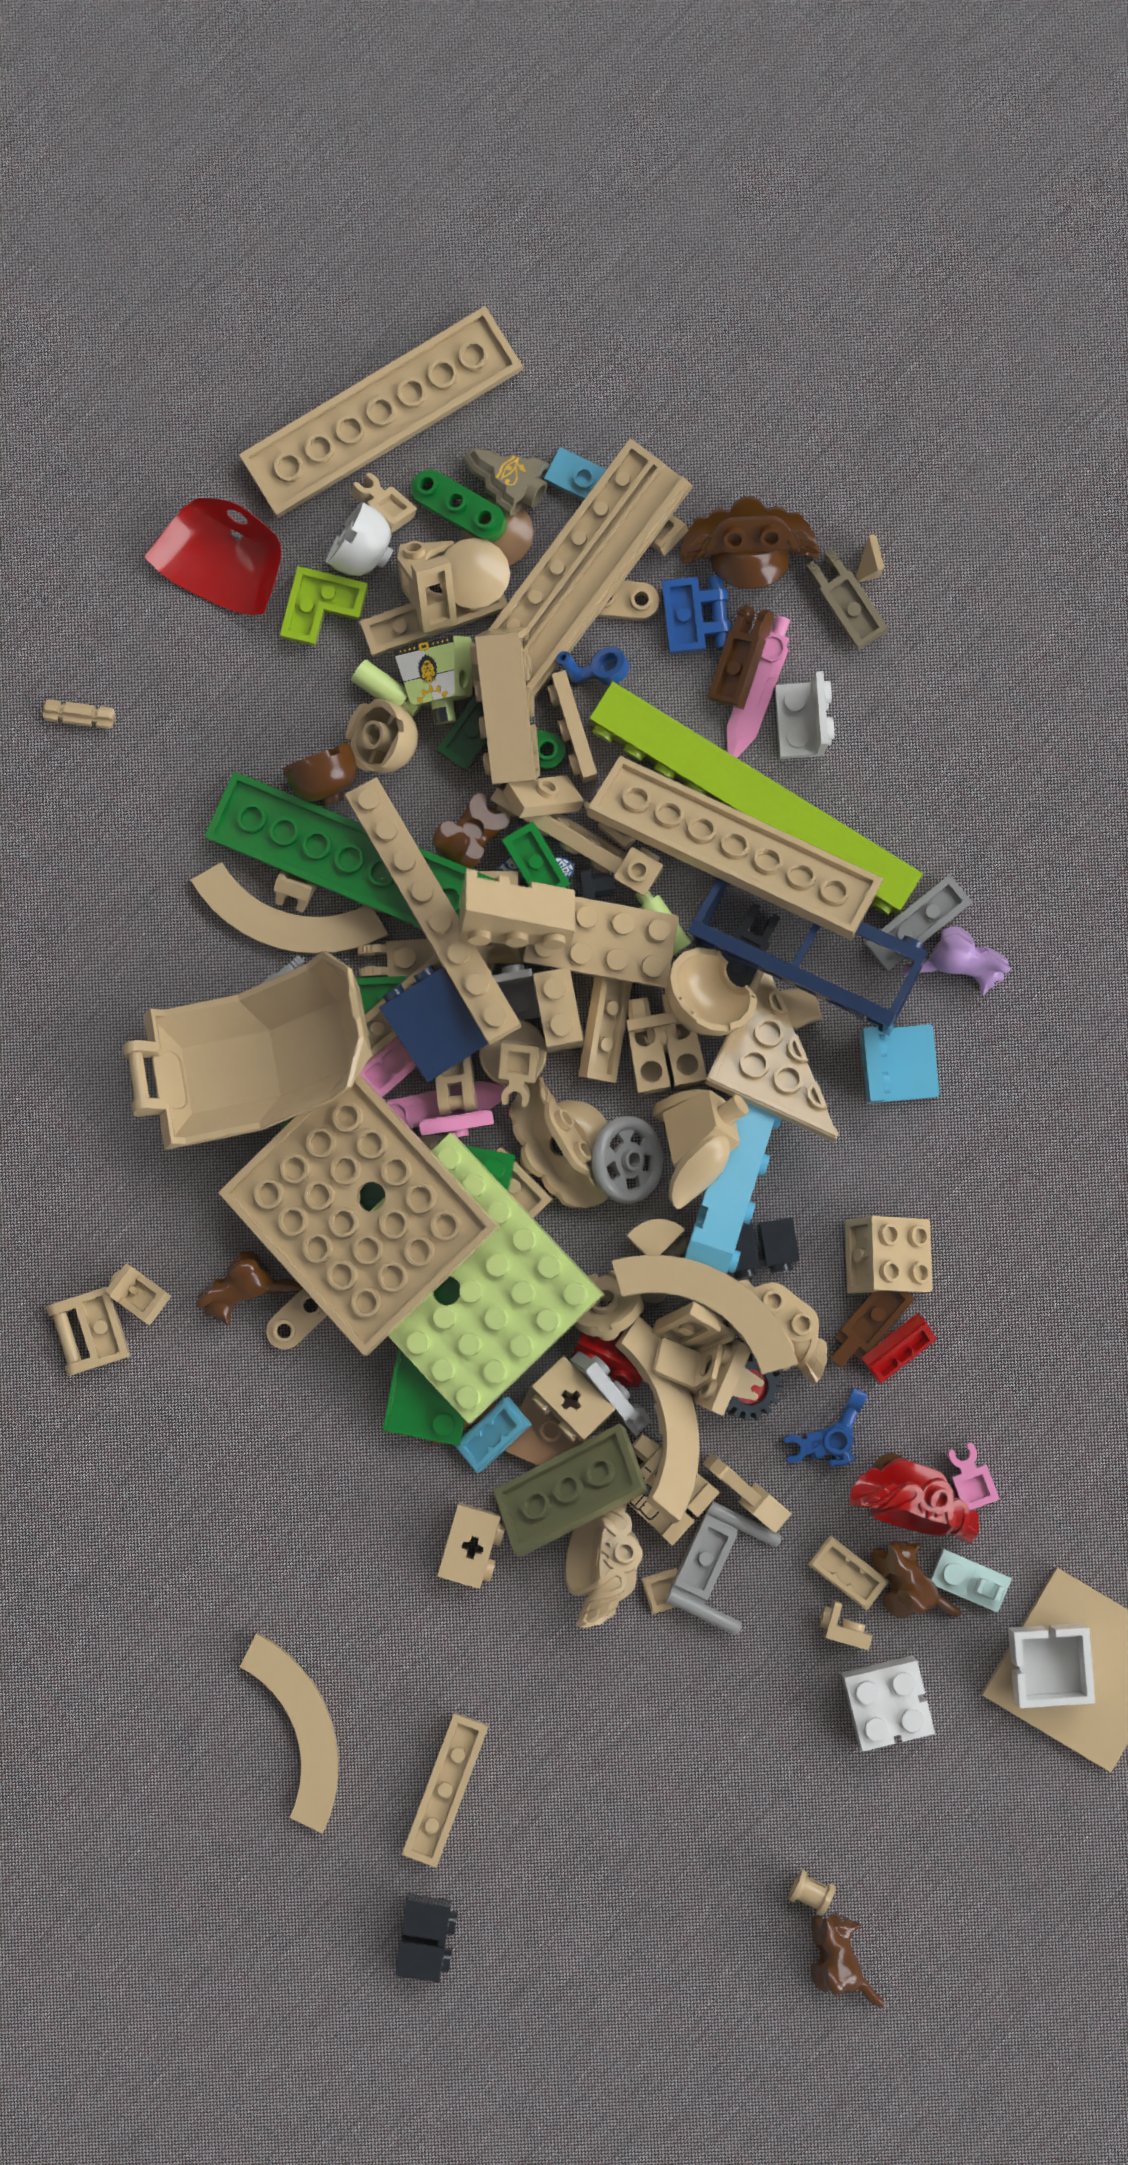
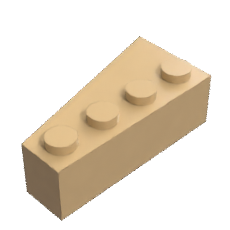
M528 626L485 630L475 636V643L470 644L471 661L473 666L478 665L480 680H475L476 700L483 703L484 716L479 717L480 735L482 739L487 738L488 753H484L483 756L484 770L486 775H491L492 784L536 780L540 776L537 728L535 724L530 725L529 718L534 717V694L531 688H526V681L530 680V672H532L531 657L528 656L527 651H523L522 640L529 639Z

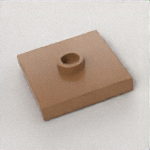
M532 1382L520 1408L532 1425L505 1451L539 1466L581 1443L577 1439L571 1442L558 1429L557 1425L560 1421L551 1412L545 1415L535 1406L531 1400L535 1396L531 1392V1388L535 1384ZM562 1396L564 1398L562 1405L564 1409L567 1410L569 1407H573L576 1411L578 1410L576 1407L577 1401Z

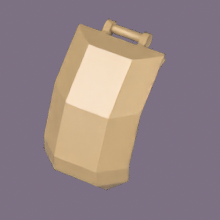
M321 951L306 965L238 995L164 1010L149 1009L144 1014L148 1041L134 1040L123 1045L124 1057L129 1059L135 1100L131 1103L133 1115L136 1117L159 1115L164 1149H173L261 1131L331 1102L353 1085L372 1056L360 988L350 967L326 951ZM143 1058H152L158 1098H149Z

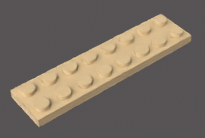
M484 306L240 453L239 456L274 514L279 518L521 372L523 365L488 309Z
M619 756L587 810L586 816L849 940H852L883 881V878L622 756Z

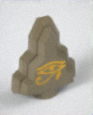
M470 448L463 456V461L473 476L485 482L486 493L496 499V505L508 516L517 514L525 504L535 508L545 495L547 482L543 478L550 465L544 460L535 456L525 459L516 454L502 457L491 450Z

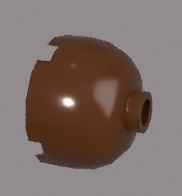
M347 742L331 750H325L285 766L282 770L292 791L300 799L308 802L322 800L325 807L344 799L342 792L352 786L356 778L357 765L350 743Z

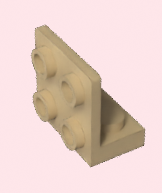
M868 1216L845 1220L847 1294H863L877 1291L932 1292L931 1230L928 1219Z

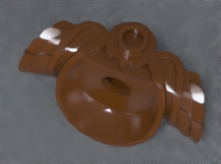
M743 496L735 501L730 511L719 508L711 511L708 516H698L695 518L688 529L689 531L683 538L680 559L682 564H686L710 556L712 569L726 583L738 588L756 589L767 587L777 582L785 574L789 566V552L819 558L820 550L814 531L811 530L809 523L804 520L799 512L788 513L786 509L780 506L766 509L759 499L753 496Z

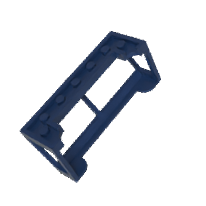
M716 879L688 930V935L693 945L707 949H713L716 946V950L720 951L722 956L725 954L856 1015V1018L861 1021L866 1016L867 1022L873 1024V1027H878V1031L890 1036L927 959L928 952L922 949L923 943L906 935L901 940L865 922H861L855 933L856 935L914 962L891 1008L886 1009L799 968L821 927L813 923L792 963L783 961L710 927L709 924L729 885L728 882L722 879Z

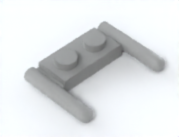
M712 1501L707 1506L705 1515L698 1525L672 1582V1587L666 1595L665 1602L736 1635L741 1631V1622L706 1605L705 1602L712 1592L737 1537L738 1530L773 1547L780 1544L781 1535Z

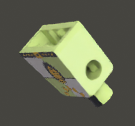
M449 636L394 650L410 703L413 706H432L435 725L455 722L456 716L453 701L471 697L473 693L470 654L471 637Z

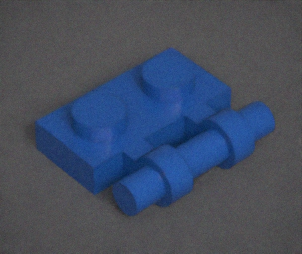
M717 575L708 578L709 590L699 591L698 577L662 581L669 655L706 651L705 636H715L716 649L723 650L729 629L732 630V623L727 620L726 602L729 601L728 590L724 589L723 580ZM701 605H711L713 622L703 623Z

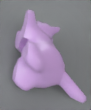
M953 926L941 932L940 941L934 947L930 960L925 961L920 973L939 970L944 973L973 976L979 984L980 993L985 995L990 988L1004 980V973H1009L1011 967L1007 965L1009 960L1005 956L991 948L976 947L973 938L967 931L958 926ZM913 963L903 968V975H908Z

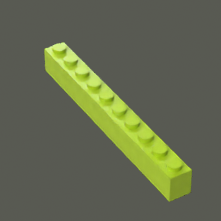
M615 682L611 683L589 718V725L594 727L592 730L593 734L605 742L610 743L613 739L625 746L622 751L638 762H641L643 758L655 765L653 770L656 773L671 780L675 777L686 784L688 788L883 878L881 887L871 906L885 915H889L890 912L897 915L923 875L922 872Z

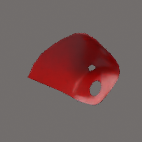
M197 498L188 503L174 517L144 558L171 582L209 602L236 613L259 615L265 614L276 581L281 560V544L277 535L241 505L222 499ZM235 510L247 519V524L236 522L228 515L227 511ZM234 530L243 537L240 540H235L231 536V531Z

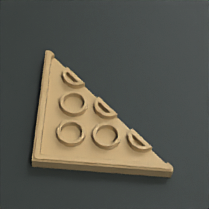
M757 970L749 987L757 997L755 1013L743 1027L727 1034L705 1084L731 1096L739 1095L746 1103L835 1143L839 1135L838 1131L834 1128L824 1097L807 1063V1056L788 1017L789 1013L781 993L776 988L772 976Z

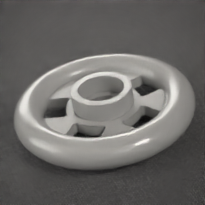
M621 1116L608 1122L598 1133L591 1155L592 1171L601 1191L613 1201L633 1204L645 1199L656 1188L662 1175L664 1162L662 1145L654 1129L644 1120L634 1116ZM633 1132L641 1136L640 1145L631 1142ZM617 1136L621 1143L612 1150L609 1144ZM644 1155L649 1156L648 1171H643ZM609 1164L612 1170L617 1173V1176L613 1179L610 1178L607 1171ZM636 1177L637 1186L633 1189H627L626 1178Z

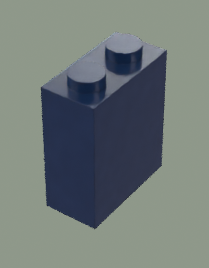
M433 965L414 975L413 977L417 983L406 990L403 989L402 985H399L383 995L385 1003L379 1007L427 1082L488 1044L444 967L441 966L435 970Z

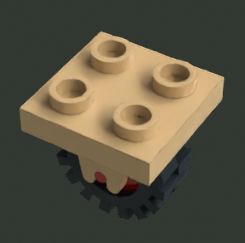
M734 1339L721 1345L724 1348L717 1379L699 1389H689L693 1402L724 1416L726 1411L744 1420H750L751 1417L756 1420L762 1418L761 1412L769 1414L772 1411L769 1407L770 1403L777 1405L780 1400L774 1396L776 1392L782 1393L783 1387L777 1385L778 1381H782L781 1374L774 1371L761 1375L757 1361L749 1346ZM712 1359L707 1364L705 1374L711 1367Z

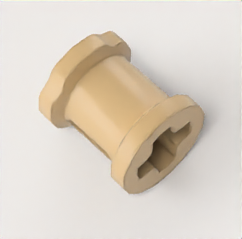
M801 1869L792 1884L788 1900L791 1902L798 1900L816 1909V1914L822 1916L831 1903L836 1886L831 1883L825 1885L807 1876V1871Z

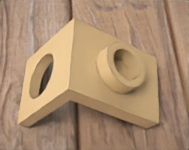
M662 1338L658 1343L652 1372L689 1389H699L717 1379L724 1347L716 1345L699 1353L667 1338ZM712 1359L711 1367L705 1374L707 1364Z

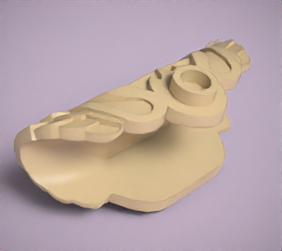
M542 1077L537 1078L535 1083L527 1084L531 1093L528 1105L522 1107V1096L520 1093H517L509 1111V1116L514 1124V1135L519 1143L523 1145L520 1156L522 1168L528 1174L541 1177L548 1192L556 1196L564 1206L583 1209L605 1202L609 1197L601 1191L596 1183L592 1171L591 1155L598 1133L607 1124L606 1119L595 1107L586 1102L566 1100L556 1103V1099L551 1094L549 1088L545 1086ZM553 1138L564 1155L557 1154L552 1147Z
M748 1280L738 1281L754 1293L772 1312L792 1345L798 1362L796 1366L801 1370L804 1377L808 1378L810 1383L814 1385L821 1378L827 1363V1343L818 1338L819 1318L816 1312L779 1283L769 1282L754 1287ZM736 1331V1334L744 1341L742 1336Z
M627 1503L574 1529L571 1534L566 1556V1585L569 1592L573 1595H588L582 1604V1609L577 1616L579 1619L575 1626L589 1628L604 1623L605 1620L610 1619L616 1614L618 1602L628 1597L635 1588L637 1567L642 1561L643 1554L636 1535L631 1531V1518L625 1513Z

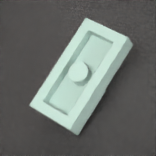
M943 1548L930 1577L935 1586L997 1613L1012 1580L1011 1577Z

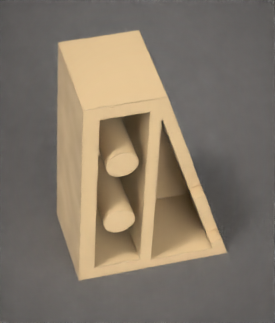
M466 869L460 896L459 941H468L476 946H483L489 943H506V945L516 948L524 947L527 944L543 945L548 949H560L564 946H571L575 932V890L537 882H531L529 888L510 884V877L499 875L497 881L477 878L476 870Z

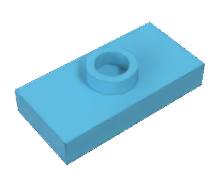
M559 447L544 477V481L584 501L607 469Z
M505 1397L462 1437L460 1446H454L474 1471L480 1473L532 1424L512 1399Z

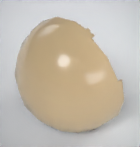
M694 948L683 952L673 962L666 983L667 1001L676 1019L687 1029L706 1036H722L743 1027L753 1017L757 1004L756 995L747 985L745 987H738L730 981L726 972L728 962L721 952L715 949Z

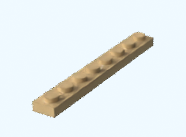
M375 777L346 793V800L488 1045L521 1028V1023L476 946L468 941H459V917L378 778Z

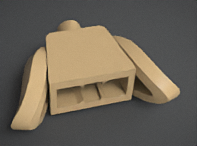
M693 1089L673 1094L654 1104L653 1117L665 1123L672 1163L676 1167L668 1190L669 1199L676 1209H681L719 1177L728 1162L730 1152L738 1146L740 1138L736 1121L749 1112L746 1102L739 1095H734L726 1101L711 1090Z

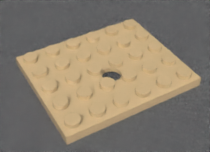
M359 1074L353 1085L337 1099L295 1116L218 1192L364 1356L369 1355L500 1228L493 1218L361 1074ZM370 1182L378 1183L385 1191L383 1206L373 1212L365 1210L359 1202L361 1198L360 1190Z

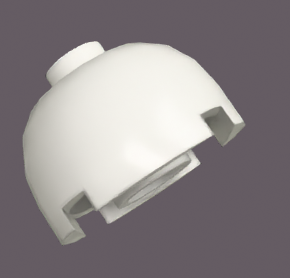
M360 502L344 524L346 527L340 537L337 535L326 558V563L331 565L332 568L348 576L368 574L376 565L383 568L393 552V549L388 547L391 539V530L387 520L377 509L364 502Z

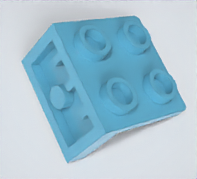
M932 1025L893 1028L890 1036L878 1031V1027L862 1028L859 1031L866 1104L936 1098L940 1095Z

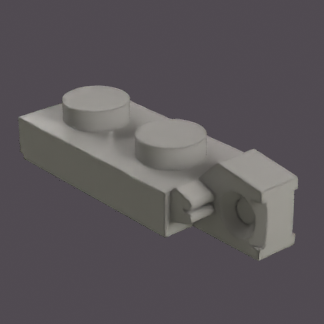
M579 1351L570 1360L572 1365L616 1408L613 1414H615L629 1433L637 1436L639 1435L638 1433L650 1424L651 1420L645 1409L638 1404H630L627 1401L631 1397L629 1392L618 1381L612 1382L607 1375L611 1371L599 1357L594 1356L591 1359Z

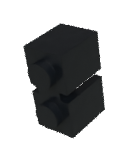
M793 1217L758 1223L763 1260L758 1259L753 1224L742 1225L735 1250L740 1251L741 1254L734 1272V1279L756 1276L755 1268L770 1266L771 1273L793 1270L792 1262L800 1261Z
M408 1893L395 1976L439 1983L441 1971L449 1973L452 1950L445 1949L447 1934H455L458 1912L451 1911L452 1900Z

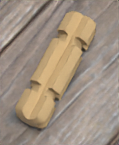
M48 699L43 706V719L52 722H58V719H63V723L89 727H92V724H96L97 728L111 729L115 721V711L110 707L100 706L99 709H95V705L66 702L65 705H62L61 701Z

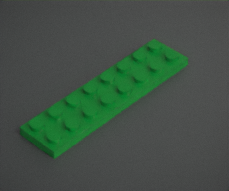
M233 771L204 835L207 840L421 929L360 823ZM419 848L459 917L460 896L466 869L470 868ZM477 872V878L497 881L494 878Z

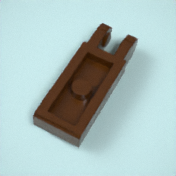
M748 605L741 606L739 612H737L738 615L735 618L732 630L729 629L707 696L713 702L744 710L766 643L765 639L770 635L774 621L772 611L762 609L756 617L757 620L754 623L751 634H747L752 628L755 616L754 608Z

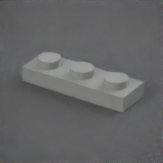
M949 874L881 930L901 940L906 935L924 943L973 902ZM869 940L864 943L865 947L886 972L905 958Z

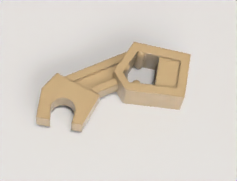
M713 1453L702 1463L726 1485L741 1495L743 1498L739 1503L774 1533L791 1516L792 1513L756 1482L750 1487L736 1472Z

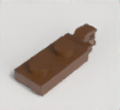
M871 1292L839 1329L840 1332L834 1338L840 1344L829 1356V1359L839 1368H842L852 1355L860 1360L861 1357L876 1346L916 1298L909 1292Z

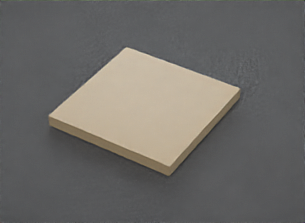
M1055 1566L1020 1627L1043 1626L1048 1630V1633L1049 1625L1083 1623L1089 1627L1095 1703L1019 1708L1014 1703L1011 1669H1018L1019 1667L1011 1662L1010 1645L981 1695L1111 1773L1128 1744V1609Z

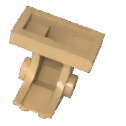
M410 541L406 544H400L398 566L401 589L416 609L418 626L423 633L457 623L451 562L444 555L447 549L454 545L453 541L425 543ZM442 583L443 594L433 592L429 586Z

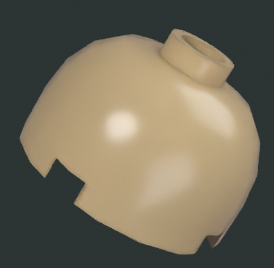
M373 699L374 701L370 704L363 703L355 710L346 730V739L351 740V748L358 768L372 773L394 772L406 765L415 753L418 743L416 723L405 708L390 701Z

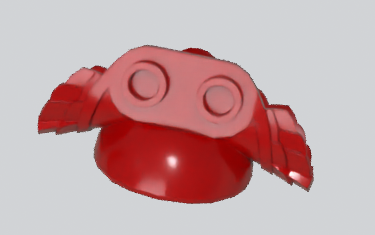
M904 1458L895 1459L881 1470L876 1467L867 1470L865 1474H861L857 1478L856 1483L851 1488L849 1496L850 1505L859 1506L860 1508H872L869 1516L882 1522L932 1536H944L951 1533L967 1545L972 1544L978 1536V1513L975 1510L969 1509L968 1504L953 1494V1490L948 1484L946 1477L934 1468Z

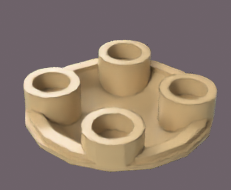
M470 538L460 540L445 552L444 555L451 562L456 605L475 612L490 606L501 598L508 587L511 576L508 560L499 547L488 540Z

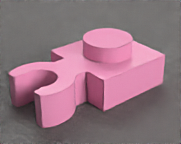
M971 1442L965 1443L968 1449L966 1459L958 1460L953 1449L947 1450V1456L949 1461L958 1467L960 1471L959 1474L951 1476L957 1496L968 1504L969 1509L973 1510L1000 1499L987 1465L983 1464L976 1467L974 1462L977 1458V1450Z

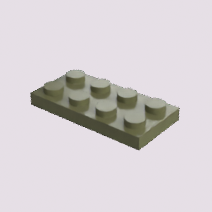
M621 1424L611 1427L493 1489L513 1552L519 1557L648 1492L626 1428Z

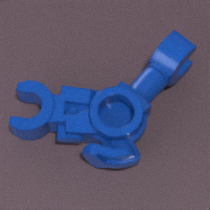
M853 1387L839 1421H835L833 1425L825 1429L806 1432L807 1438H802L797 1434L785 1436V1443L796 1442L800 1446L797 1454L787 1456V1462L797 1463L807 1454H810L811 1460L825 1457L824 1455L829 1454L836 1456V1458L826 1460V1464L833 1467L845 1466L853 1462L856 1458L850 1451L854 1443V1430L851 1428L866 1401L867 1393Z

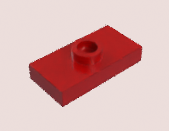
M917 1313L897 1330L889 1333L883 1341L861 1357V1360L876 1381L881 1384L937 1338L925 1319Z

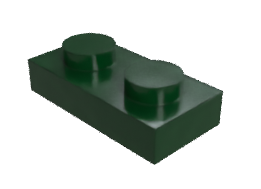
M476 695L473 696L436 749L437 753L465 772H467L487 743V738L482 739L480 735L479 717L484 716L483 703L477 702Z

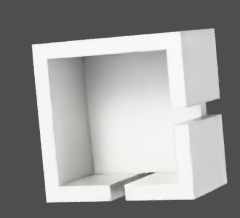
M1083 1623L1049 1625V1633L1043 1626L1008 1628L1011 1662L1019 1667L1018 1669H1011L1014 1703L1019 1708L1095 1703L1090 1629Z
M913 1656L841 1673L858 1745L862 1752L895 1744L893 1736L897 1735L902 1742L935 1734L927 1700L921 1695L925 1694L918 1662Z

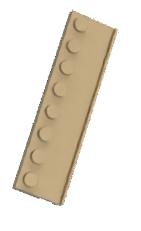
M631 438L488 629L495 630L528 626L529 639L522 640L523 651H527L528 656L531 657L532 672H530V680L526 681V688L532 689L534 701L552 678L551 674L555 673L560 667L556 660L557 655L562 651L569 653L572 651L693 487L687 479L674 472ZM472 664V686L475 688V680H480L478 665L473 666Z

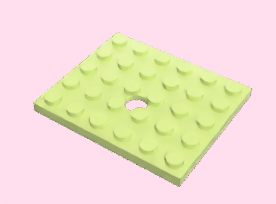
M449 1133L431 1152L493 1218L500 1228L450 1275L460 1285V1297L455 1303L443 1305L435 1299L434 1293H432L388 1337L466 1422L470 1424L603 1297L604 1293L455 1134ZM385 1197L370 1212L379 1210L385 1202Z

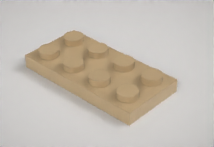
M575 896V932L571 946H564L560 949H548L543 945L527 944L524 946L521 963L553 969L570 967V972L666 989L679 916Z

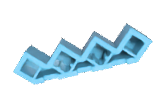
M746 1103L749 1109L748 1114L736 1121L740 1142L730 1152L723 1172L704 1191L696 1222L684 1255L685 1259L709 1265L726 1274L727 1271L734 1273L741 1252L735 1250L743 1223L750 1224L756 1203L750 1202L757 1176L764 1177L770 1160V1155L764 1153L772 1127L779 1129L782 1120Z

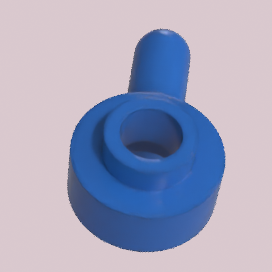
M613 646L599 650L594 655L590 665L580 668L567 651L560 652L556 658L561 668L566 670L567 676L573 683H581L597 678L604 685H611L612 682L617 684L627 676L630 669V664L621 649Z

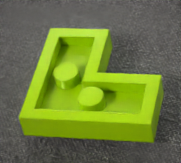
M297 566L280 637L316 647L325 612L360 621L369 587L368 583Z

